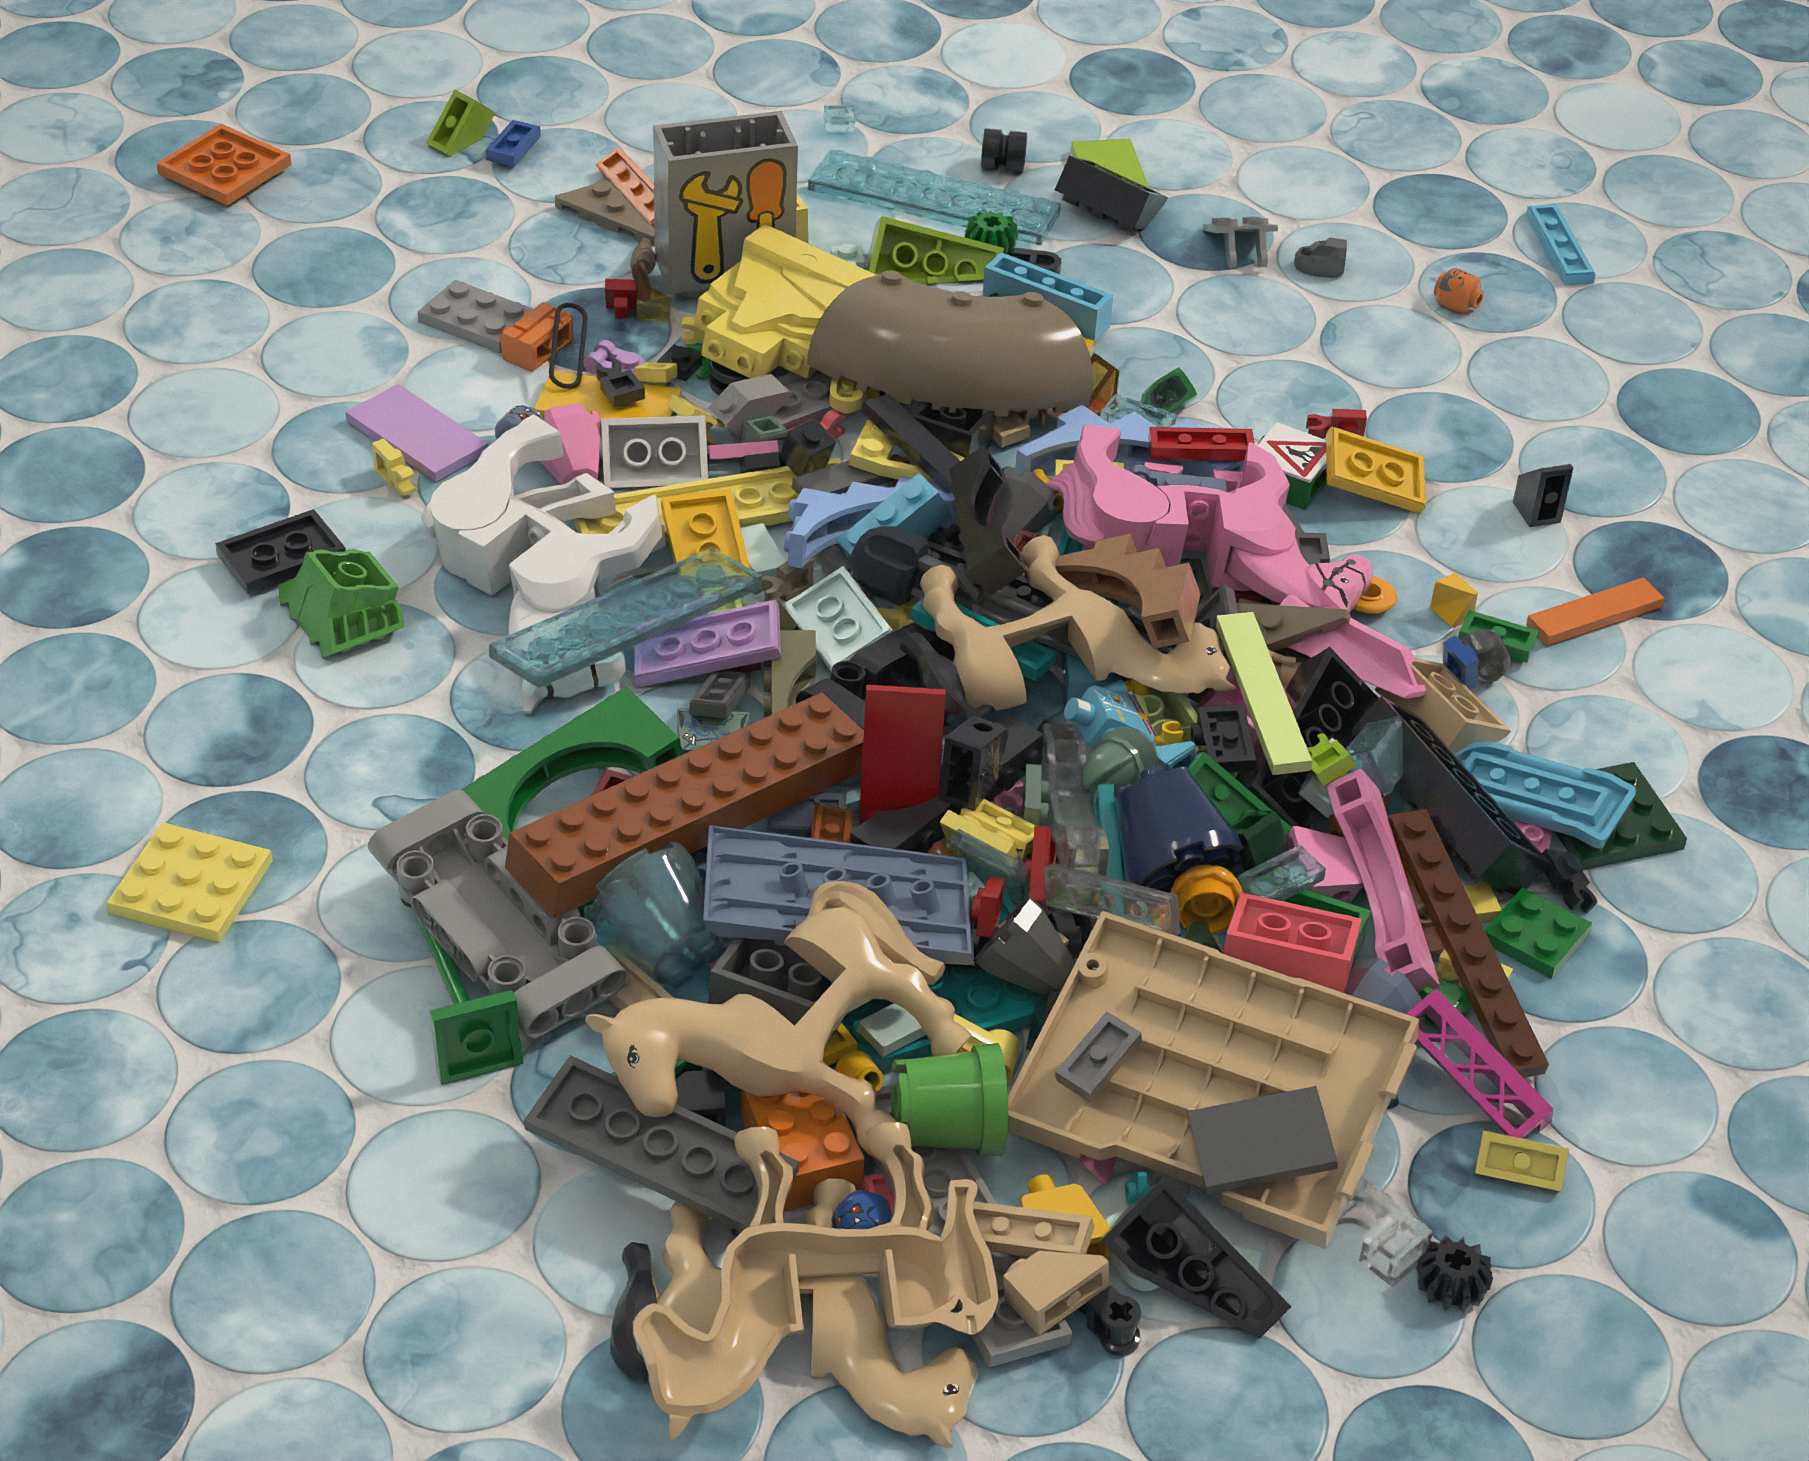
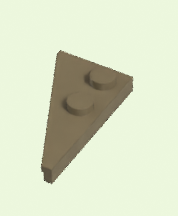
M608 180L595 182L590 186L555 195V207L557 209L563 210L567 206L579 211V217L582 219L593 221L597 225L617 233L621 231V228L634 233L635 240L640 241L642 238H648L651 241V245L655 246V229Z
M1236 603L1238 613H1254L1266 646L1271 651L1302 641L1301 636L1322 629L1324 633L1338 629L1341 625L1349 623L1351 618L1347 609Z

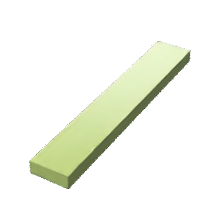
M1254 613L1217 615L1216 628L1272 775L1311 771L1312 759Z

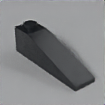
M1159 1175L1125 1209L1100 1239L1132 1273L1258 1338H1261L1292 1307L1165 1176Z

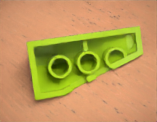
M881 216L875 224L869 250L867 271L875 275L882 274L888 270L896 271L902 277L922 285L984 281L985 266L998 254L1003 253L1004 248Z

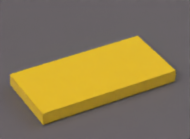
M554 370V376L558 381L564 384H571L576 381V373ZM582 374L580 384L571 389L558 387L548 376L534 409L540 412L543 419H545L543 413L549 408L576 403L585 406L586 411L590 414L591 410L597 412L600 421L601 419L672 417L675 416L676 412L666 405L672 394L682 398V389L642 383L645 387V399L628 405L613 407L600 390V381L597 380L596 376Z

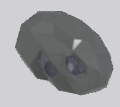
M1329 237L1325 241L1319 240L1310 246L1299 248L1294 258L1296 269L1302 273L1317 277L1333 278L1344 274L1347 240Z

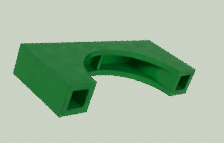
M626 686L583 714L576 716L551 734L544 736L519 754L512 756L487 774L480 776L461 790L465 791L485 814L495 816L500 820L503 837L508 841L509 833L516 829L517 822L529 802L555 781L579 771L600 767L624 768L641 774L683 755L680 738Z

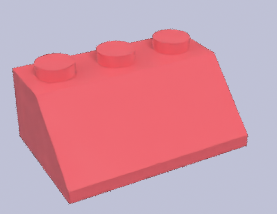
M1241 892L1226 934L1223 954L1293 978H1301L1345 993L1362 919Z

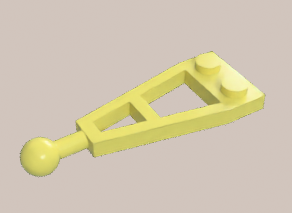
M868 418L851 452L848 465L898 480L901 476L914 477L920 473L926 480L934 481L919 466L889 460L896 444ZM953 453L960 461L964 459V457Z

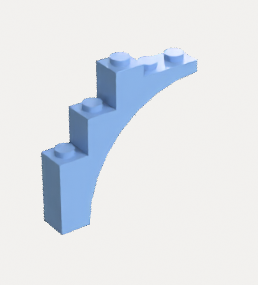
M1080 405L1057 417V428L1054 431L1017 449L1015 474L1022 475L1024 470L1033 472L1035 469H1041L1045 474L1055 472V460L1075 459L1084 425L1120 428L1121 436L1117 455L1113 462L1124 463L1126 467H1132L1137 464L1145 465V462L1184 466L1183 475L1212 477L1213 469L1242 472L1244 461L1151 459L1148 441L1149 427H1157L1135 411L1110 424L1085 406ZM1188 418L1170 426L1201 428Z
M901 476L896 486H891L890 488L852 482L848 491L841 493V495L803 488L797 499L791 500L788 511V520L793 521L792 531H787L784 541V551L789 552L788 566L803 568L811 557L823 549L838 543L836 540L913 477ZM927 480L940 493L952 515L941 526L949 528L952 523L955 527H959L955 520L958 514L952 504V501L955 500L952 493L948 494L935 481Z

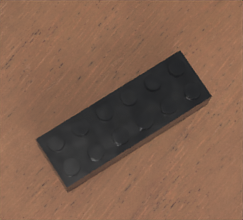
M1331 647L1300 664L1285 690L1307 747L1317 745L1320 742L1317 735L1323 733L1327 736L1328 740L1331 738L1337 740L1350 753L1359 739L1351 729L1379 699ZM1258 738L1253 746L1256 756L1255 771L1238 772L1235 779L1267 807L1275 811L1289 826L1311 829L1320 811L1298 794L1309 771L1272 775Z
M1381 696L1353 726L1351 730L1360 740L1358 744L1360 750L1369 758L1377 759L1381 764L1378 768L1379 772L1391 783H1397L1402 788L1399 795L1413 808L1418 807L1420 810H1427L1437 833L1439 832L1445 838L1442 841L1445 849L1456 858L1461 857L1466 863L1463 869L1474 881L1479 884L1486 881L1491 888L1500 894L1506 891L1516 895L1522 887L1528 889L1551 864L1421 717Z

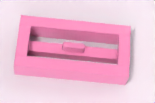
M778 441L707 446V461L778 452Z

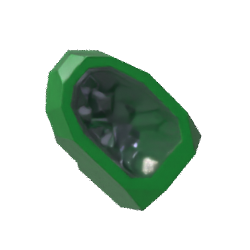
M1178 367L1155 381L1145 390L1141 397L1140 406L1150 415L1156 417L1167 416L1195 399L1197 392L1185 373Z

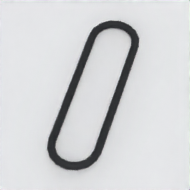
M574 303L559 305L556 309L549 378L555 385L564 389L577 387L582 379L588 317L585 310ZM564 308H574L583 316L577 378L571 384H564L554 376L560 312Z

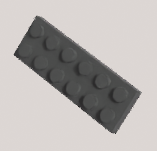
M571 1055L524 1119L525 1130L733 1229L742 1232L750 1225L758 1202V1185L750 1166L738 1157L733 1138L737 1132L677 1104L673 1112L667 1116H645L637 1110L618 1077ZM779 1152V1155L792 1166L794 1179L799 1171V1161Z

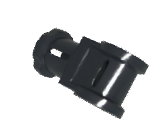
M1110 1285L1078 1308L1087 1317V1328L1100 1339V1343L1105 1351L1113 1355L1123 1356L1133 1353L1139 1347L1140 1331L1137 1325L1141 1319V1308L1136 1300L1129 1296L1121 1295Z

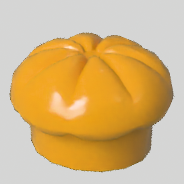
M1197 865L1182 872L1175 879L1170 891V902L1179 909V920L1184 928L1200 935L1215 934L1223 931L1230 925L1241 892L1243 893V890L1237 878L1229 870L1220 866Z

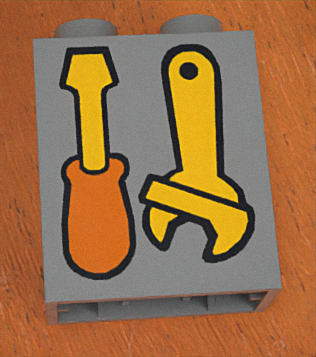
M782 111L653 126L655 257L669 294L678 293L688 298H699L709 290L710 284L741 261L744 239L764 224L796 238L798 145Z

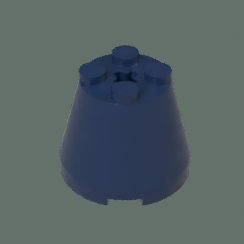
M1162 765L1151 766L1140 773V780L1114 791L1113 796L1116 801L1125 879L1135 900L1153 902L1170 899V891L1175 879L1191 867L1212 865L1231 871L1241 862L1242 858L1239 852L1244 848L1238 834L1188 771L1187 767L1182 766L1164 771Z

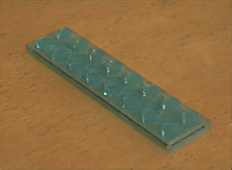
M830 149L808 179L809 191L967 228L969 217L976 216L978 212L989 213L990 210L993 213L1003 212V216L1013 217V222L1017 224L1019 241L1040 246L1061 212V203L1050 201L1044 197H1032L1014 190L1007 191L994 188L988 184L964 181L959 177L938 175L929 170H917L905 167L899 163L891 164L876 160L873 157L849 154L843 150Z
M710 548L489 644V657L536 687L541 688L761 589L762 575L718 550Z

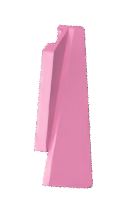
M1287 595L1280 604L1282 606L1309 607L1295 595ZM1350 618L1349 623L1341 625L1338 629L1327 633L1319 629L1301 636V642L1287 646L1311 658L1331 647L1365 682L1404 699L1425 696L1426 694L1425 685L1417 684L1410 663L1415 660L1410 648Z

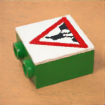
M1276 422L1266 436H1262L1257 446L1275 456L1290 484L1286 503L1306 510L1327 484L1326 440Z

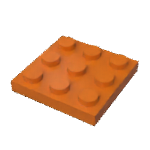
M220 124L156 164L159 175L228 206L291 165V156L287 152Z

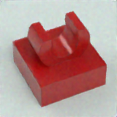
M605 279L606 308L615 309V319H628V309H639V296L636 291L635 281L632 279Z

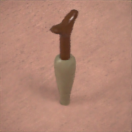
M648 238L640 239L639 245L634 249L630 258V267L636 291L642 302L650 300L651 286L648 274L653 271L656 265L655 253Z

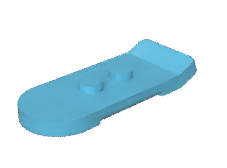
M1473 742L1454 754L1511 819L1574 836L1595 848L1604 846L1636 794V789L1631 784L1613 774L1592 768L1580 769L1514 751L1511 746L1497 742Z

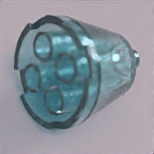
M668 842L665 846L666 849L652 854L643 849L610 871L596 886L600 894L593 905L590 904L584 907V918L592 922L595 927V933L654 980L661 984L670 983L674 989L686 985L693 978V972L705 963L709 964L717 961L726 951V947L722 943L724 937H718L706 930L703 921L705 885L693 857L682 844Z

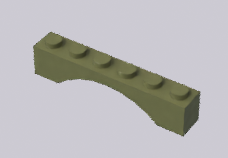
M780 630L781 658L764 661V667H771V670H764V692H771V695H764V717L793 706L797 694L815 683L816 630Z

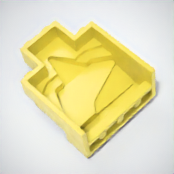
M764 224L744 239L741 261L710 284L709 290L698 298L694 326L705 331L701 355L750 379L767 375L777 366H781L808 379L817 371V369L807 364L812 335L821 316L831 302L847 287L859 280L875 276V274Z

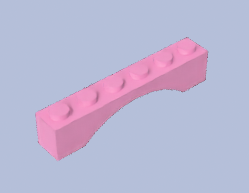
M1362 769L1328 783L1326 787L1335 817L1353 854L1369 900L1375 927V951L1377 958H1381L1390 964L1384 970L1392 976L1397 971L1405 975L1418 994H1420L1424 986L1432 989L1440 987L1379 788Z

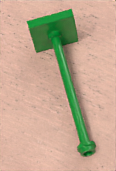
M400 896V899L405 906L412 907V904L407 903ZM417 918L453 1002V1005L429 1011L436 1071L441 1085L523 1064L522 1046L518 1032V1006L513 990L470 1000L452 958Z

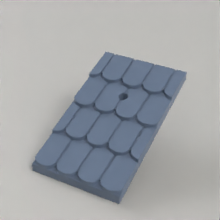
M709 825L703 921L708 932H712L718 937L774 940L776 945H786L784 940L790 932L807 918L811 899L817 887L826 882L846 881L860 884L874 892L895 915L906 936L921 953L945 964L975 965L969 869L966 858Z

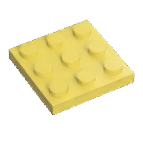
M162 822L108 899V913L220 943L273 862L272 851Z

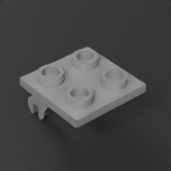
M1222 217L1212 218V224H1203V230L1212 233H1223L1228 268H1236L1235 232L1254 231L1258 267H1267L1266 232L1278 231V225L1268 223V218L1242 217V223H1238V219Z

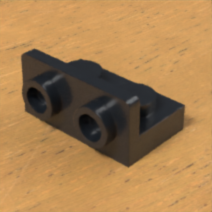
M1244 704L1198 707L1197 723H1191L1190 726L1191 741L1199 748L1196 756L1201 752H1205L1227 772L1255 771L1256 756Z

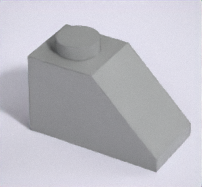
M772 374L730 383L708 409L741 439L742 422L773 416L793 394Z

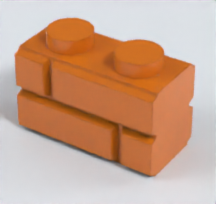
M542 302L532 311H526L522 318L513 326H507L500 336L503 359L514 365L519 364L521 368L533 372L547 361L551 356L556 308ZM564 310L560 312L556 353L574 339L573 317L571 313Z

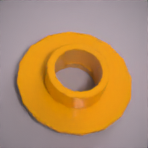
M1372 576L1368 589L1359 598L1353 609L1367 614H1379L1389 611L1395 606L1397 601L1395 588L1386 580Z

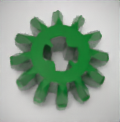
M991 210L989 213L978 212L976 216L969 217L964 238L1004 248L1003 253L1007 254L1009 249L1016 246V240H1018L1017 224L1013 222V217L1003 216V212L993 213Z

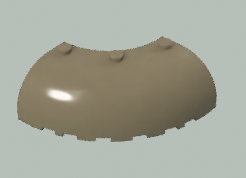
M890 270L853 283L831 302L814 330L807 359L808 365L838 381L842 377L856 381V388L867 392L869 389L884 391L886 395L890 394L897 402L911 405L912 399L932 403L931 409L940 411V408L943 406L950 407L949 412L955 413L956 408L982 409V416L987 411H995V416L1008 417L1009 410L1025 413L1027 416L1038 415L1039 409L1053 408L1055 413L1067 412L1080 405L1088 407L1093 387L1091 358L1081 332L1064 311L1045 300L1041 294L1026 292L1023 295L985 297L972 296L963 291L952 293L919 284L902 277L899 272Z

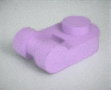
M601 340L595 347L594 352H590L583 361L585 369L595 375L597 363H600L603 368L611 369L612 359H617L621 362V372L631 370L634 373L635 367L646 363L643 357L634 352L618 349L609 340Z

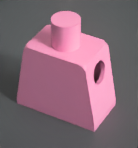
M1293 826L1286 836L1289 851L1280 857L1282 860L1281 865L1285 864L1292 867L1294 872L1299 875L1300 888L1350 904L1364 884L1346 838Z

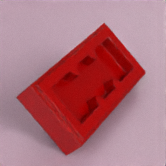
M1034 826L1032 859L1026 860L1025 878L1026 882L1030 883L1029 896L1041 905L1047 915L1048 910L1052 909L1057 842L1048 826Z

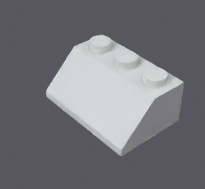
M705 415L601 419L604 485L608 488L662 487L708 479Z

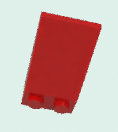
M866 685L859 826L877 812L898 810L918 805L939 796L945 689Z

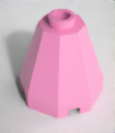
M579 403L549 408L543 413L545 417L543 421L560 432L563 456L554 460L540 462L560 484H566L584 473L598 480L601 445V421L598 413L591 410V414L588 413L585 406Z

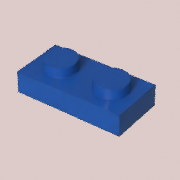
M512 120L487 147L486 160L499 163L502 166L514 167L541 137L540 126Z

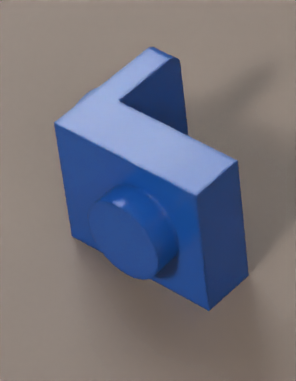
M1456 635L1443 642V664L1469 690L1476 687L1479 659L1474 649L1468 645L1465 646Z

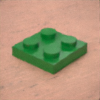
M1522 887L1485 929V932L1495 950L1552 979L1588 937L1592 922Z

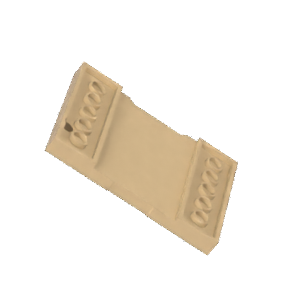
M1102 911L1008 1094V1132L1080 1159L1082 1155L1099 1161L1117 1156L1205 1189L1187 1111L1317 1086L1337 1157L1338 1169L1218 1192L1215 1195L1222 1206L1243 1213V1219L1326 1249L1348 1199L1352 1200L1374 1150L1373 1139L1391 1098L1396 1099L1415 1055L1419 1019L1301 978H1293L1222 954L1219 950ZM1107 1011L1142 1033V1042L1093 1101L1089 1102L1057 1082L1055 1071Z

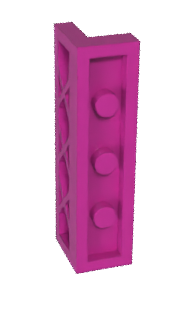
M1437 988L1406 1013L1416 1018L1425 1013L1441 1029V1034L1423 1033L1419 1029L1416 1042L1505 1135L1524 1138L1534 1128L1540 1132L1552 1122L1553 1108ZM1432 1042H1441V1049L1439 1050ZM1445 1043H1454L1470 1059V1064L1451 1063L1445 1056ZM1461 1072H1470V1080ZM1474 1073H1483L1500 1090L1499 1095L1481 1094L1474 1087ZM1490 1102L1499 1103V1112ZM1504 1103L1513 1104L1526 1117L1527 1121L1515 1129L1503 1117Z

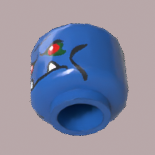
M866 1190L850 1193L836 1207L834 1212L837 1229H869L889 1223L892 1217L888 1200L880 1194Z

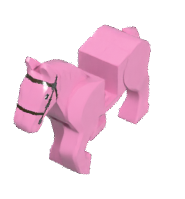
M1084 425L1074 462L1063 468L1060 474L1056 475L1046 484L1055 494H1061L1064 500L1063 519L1067 534L1083 544L1082 551L1093 549L1098 540L1130 533L1137 552L1160 548L1166 567L1180 565L1183 550L1206 552L1210 586L1220 588L1225 584L1233 590L1254 591L1279 605L1287 595H1295L1309 607L1347 609L1349 613L1368 589L1372 579L1373 569L1369 560L1359 555H1350L1336 563H1314L1309 565L1305 561L1295 538L1296 528L1282 510L1286 504L1290 484L1275 456L1254 443L1248 444L1242 472L1213 469V478L1226 479L1227 492L1189 485L1154 486L1145 479L1112 463L1117 455L1121 436L1120 428ZM1145 462V466L1148 467L1149 471L1182 474L1184 466Z

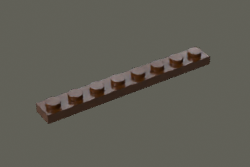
M1423 809L1390 815L1389 822L1397 848L1488 1042L1523 1078L1545 1074L1549 1063L1427 810Z

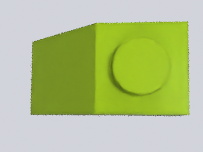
M454 89L426 144L448 156H452L483 138L495 112Z

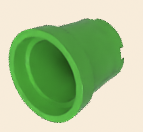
M999 1043L975 1045L972 1047L971 1052L915 1059H896L893 1061L892 1073H900L899 1084H891L892 1117L897 1122L908 1126L912 1147L975 1149L977 1155H1004L1008 1137V1089L1005 1062Z

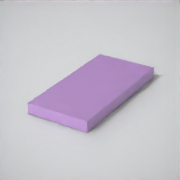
M399 384L346 411V422L374 441L384 438L394 449L400 450L405 462L435 482L477 460L488 447L487 442Z
M777 600L634 630L633 679L637 688L781 658L780 609Z

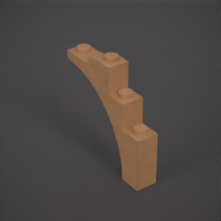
M1130 533L1098 540L1093 549L1058 557L1055 563L1058 574L1078 589L1091 591L1100 597L1123 601L1141 610V618L1153 649L1190 641L1200 599V591L1189 563L1166 567L1160 548L1137 552ZM1025 565L1026 572H1025L1024 574H1025V577H1027V568H1028V567Z

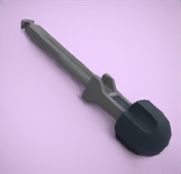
M881 526L869 529L860 536L851 552V570L857 582L871 594L898 606L910 602L914 597L923 599L925 594L920 586L923 574L932 567L945 565L951 567L957 577L959 588L954 594L955 603L1000 625L1029 617L1042 609L1000 590L989 596L982 586L976 588L970 582L964 570L933 558L926 538L900 527ZM1069 624L1032 639L1037 643H1042L1081 660L1068 640Z

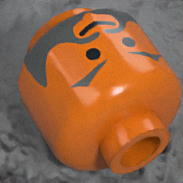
M1457 268L1443 272L1434 287V295L1437 296L1438 305L1458 314H1465L1472 308L1477 309L1484 297L1480 279Z

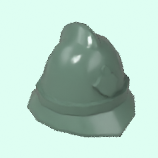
M1119 726L1107 732L1103 739L1097 743L1083 766V789L1095 794L1098 785L1114 784V791L1123 786L1131 785L1140 780V773L1151 766L1160 765L1154 742L1136 728Z

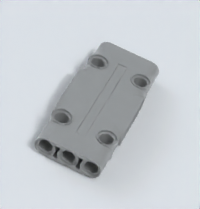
M454 790L376 831L368 842V850L398 884L401 898L407 903L412 904L414 912L422 925L471 981L476 982L480 979L489 990V995L513 990L517 999L518 1025L529 1037L537 1038L613 996L626 983L627 971L595 939L594 925L588 919L580 917L578 908L553 918L505 868L508 841L503 837L500 820L495 816L485 814L465 791Z

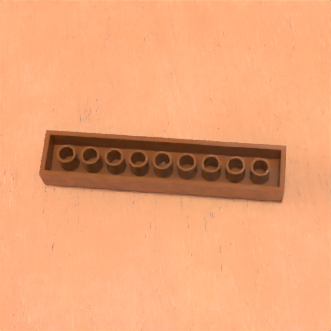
M821 692L510 832L505 868L553 918H556L708 846L709 825L744 829L862 773L864 730Z

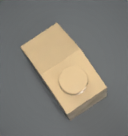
M1038 1250L1027 1259L1023 1258L1014 1262L1003 1275L1005 1300L1033 1331L1040 1336L1109 1287V1261L1101 1255Z

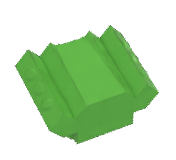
M349 549L345 552H330L327 550L306 552L296 578L278 584L280 605L289 602L291 619L295 618L309 636L310 644L319 641L321 658L337 652H347L352 650L353 646L366 645L372 639H382L386 634L404 628L402 607L395 600L399 586L371 552H363L356 549Z

